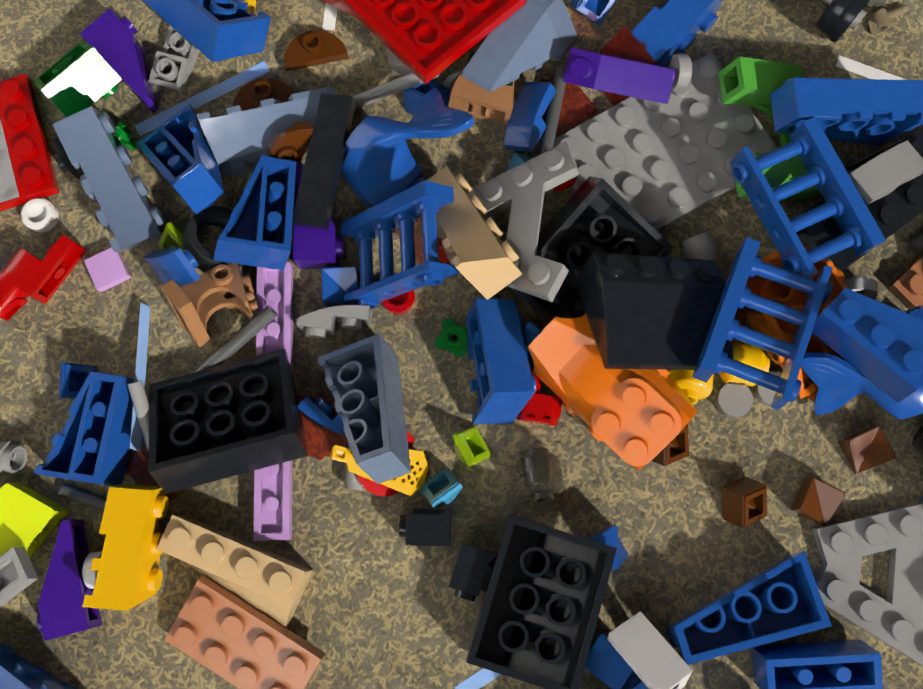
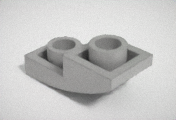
M169 25L163 51H156L148 82L153 85L182 91L193 71L199 50L171 25Z
M907 140L851 172L849 176L859 194L870 204L890 194L899 185L920 176L923 173V158Z
M365 305L333 306L298 317L296 325L302 332H305L306 337L326 339V334L336 335L337 322L341 323V327L351 330H361L362 325L371 326L373 313L370 306Z

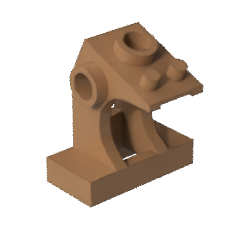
M232 263L213 267L200 275L201 278L195 282L186 284L181 288L173 279L160 287L180 325L199 348L211 340L206 329L209 317L215 311L223 307L231 310L238 308L252 320L254 318L253 310L259 309L257 301L250 302V300L255 299L250 276L248 273L242 275L238 264Z

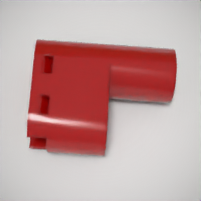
M530 368L531 374L536 379V390L517 415L516 420L556 426L558 419L561 418L562 400L558 396L541 394L542 380L532 372L534 369Z

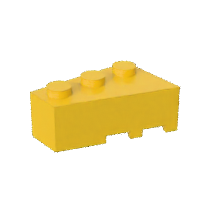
M124 483L109 487L99 534L106 535L101 558H93L91 565L92 571H98L93 595L84 596L82 607L128 611L157 594L163 580V572L159 569L160 555L163 552L157 550V546L163 536V518L166 517L169 509V499L165 496L166 493L161 486Z

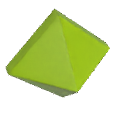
M172 222L167 223L158 243L159 247L165 251L174 245L183 251L182 239L184 232Z
M476 426L452 435L456 456L468 467L492 456Z

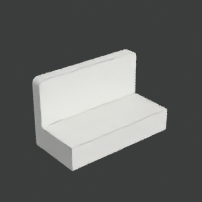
M641 611L608 635V641L648 689H682L693 672Z

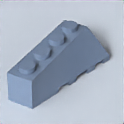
M333 86L291 94L287 102L271 98L260 101L258 108L241 111L240 105L226 108V115L210 117L209 112L196 115L217 164L226 177L230 175L241 176L248 173L250 168L256 167L262 155L267 156L268 143L277 131L281 133L287 128L294 127L295 122H311L312 126H314L321 93H336ZM310 140L308 142L304 154L308 152Z
M90 106L52 124L71 164L76 169L82 168L84 175L80 176V183L85 193L93 201L97 200L100 205L97 208L98 211L95 212L100 224L103 227L106 226L115 236L114 239L109 240L113 251H130L161 236L164 231L162 226L166 225V222L156 206L152 208L146 198L149 190L140 175L134 176L129 164L133 163V160L123 144L118 145L112 135L116 128L106 112L101 113L96 108Z
M376 334L318 357L320 367L326 375L325 381L334 396L336 411L342 418L343 430L356 464L377 484L411 473L398 356L380 334Z

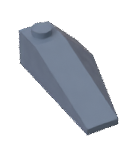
M526 0V4L489 33L464 68L461 76L492 92L519 79L522 72L531 68L535 71L551 58L555 61L562 58L578 37L563 0Z

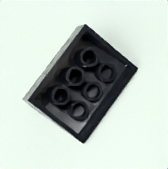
M589 176L539 234L536 255L564 264L569 270L553 302L511 287L508 288L548 323L555 317L578 318L582 317L586 312L575 279L592 252L667 257L674 247L603 178Z
M592 252L575 279L605 369L695 370L726 284L715 260ZM726 340L723 352L728 353L727 357L733 359L732 341Z
M279 349L149 384L148 472L166 494L307 456L304 425L300 409L297 407L299 403L286 349Z
M509 514L467 651L466 663L545 689H579L617 548Z

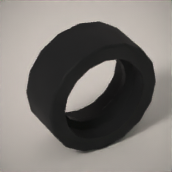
M211 206L203 209L197 215L194 213L183 233V250L188 249L199 264L197 268L203 272L218 265L232 264L214 261V254L207 251L199 243L197 237L198 231L203 226L212 225L225 229L232 210L229 208Z

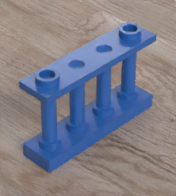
M816 117L803 121L789 136L791 143L757 158H754L751 150L746 146L730 161L734 179L745 190L779 252L785 270L809 278L818 272L814 263L848 247L852 248L854 254L858 257L886 241ZM796 155L799 156L808 173L775 188H771L762 170ZM816 186L826 203L792 219H788L779 201L807 188ZM828 217H834L843 234L806 251L796 232Z
M424 180L341 223V236L355 238V242L359 243L360 289L345 294L344 302L370 306L371 309L377 308L380 302L426 285L444 283V278L459 273L454 265L439 263L436 213L440 211L441 207L454 202L453 187ZM421 217L424 263L416 266L414 223ZM399 227L402 272L394 275L392 233ZM378 237L380 281L374 283L372 242H375V238Z
M746 237L736 253L692 377L707 382L714 373L726 372L775 391L771 408L779 410L789 401L793 402L800 391L801 381L797 380L821 303H825L828 300L833 288V283L829 282L833 268L825 265L813 279L761 261L762 257L756 255L761 242ZM758 275L808 293L803 311L751 293V288L745 287L748 277ZM746 306L797 325L792 344L739 325V320L734 319L737 308L743 309ZM734 338L787 358L781 377L728 358V353L723 352L726 340L732 341Z

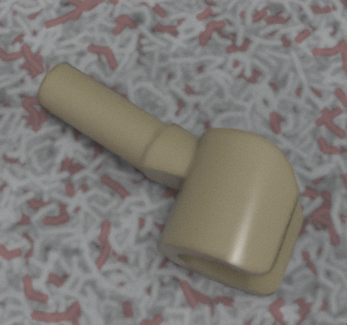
M904 4L889 11H886L885 8L879 9L874 17L867 20L871 34L874 35L887 31L891 27L890 20L908 12L909 6Z

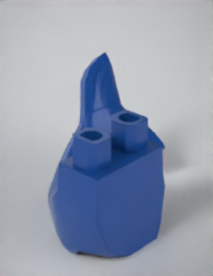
M433 87L421 99L409 122H400L379 116H367L355 128L345 143L347 148L341 175L361 203L369 209L425 180L421 169L410 153L406 139L444 138L457 135L474 125V118L468 112L446 107L440 92Z
M923 305L904 311L923 320ZM809 352L804 355L801 367L818 386L815 400V413L817 415L831 413L839 409L860 393L868 395L897 420L923 413V384L915 392L897 403L847 361L827 353Z

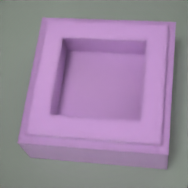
M112 247L83 260L96 290L100 292L132 278L121 253L114 252Z

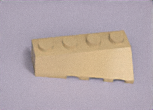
M445 166L427 180L453 187L454 202L441 207L440 211L436 213L437 233L443 239L442 244L445 250L452 255L453 259L451 261L455 268L488 300L522 275V272L515 264L519 256L507 240L501 243L499 237L503 235V232L491 217L487 220L484 218L483 215L487 212V209L476 194L470 197L468 193L473 189L461 173L455 176Z
M187 515L171 516L157 546V550L186 562L201 575H205L287 629L313 569Z

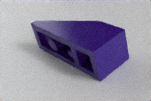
M108 9L79 34L85 42L96 49L120 76L123 83L152 113H155L158 107L152 84L148 82L149 73L143 50L134 36L138 31L125 16L119 19Z
M571 47L563 82L668 104L677 69L587 48Z
M296 162L294 209L304 169L302 162ZM331 218L328 230L294 225L293 261L299 269L339 267V258L345 257L344 237H339Z
M83 519L64 520L60 525L38 601L37 626L40 632L43 633L44 641L102 625L99 608L82 607L84 596L93 595L94 590L89 589L85 585L82 576L83 564L89 554Z

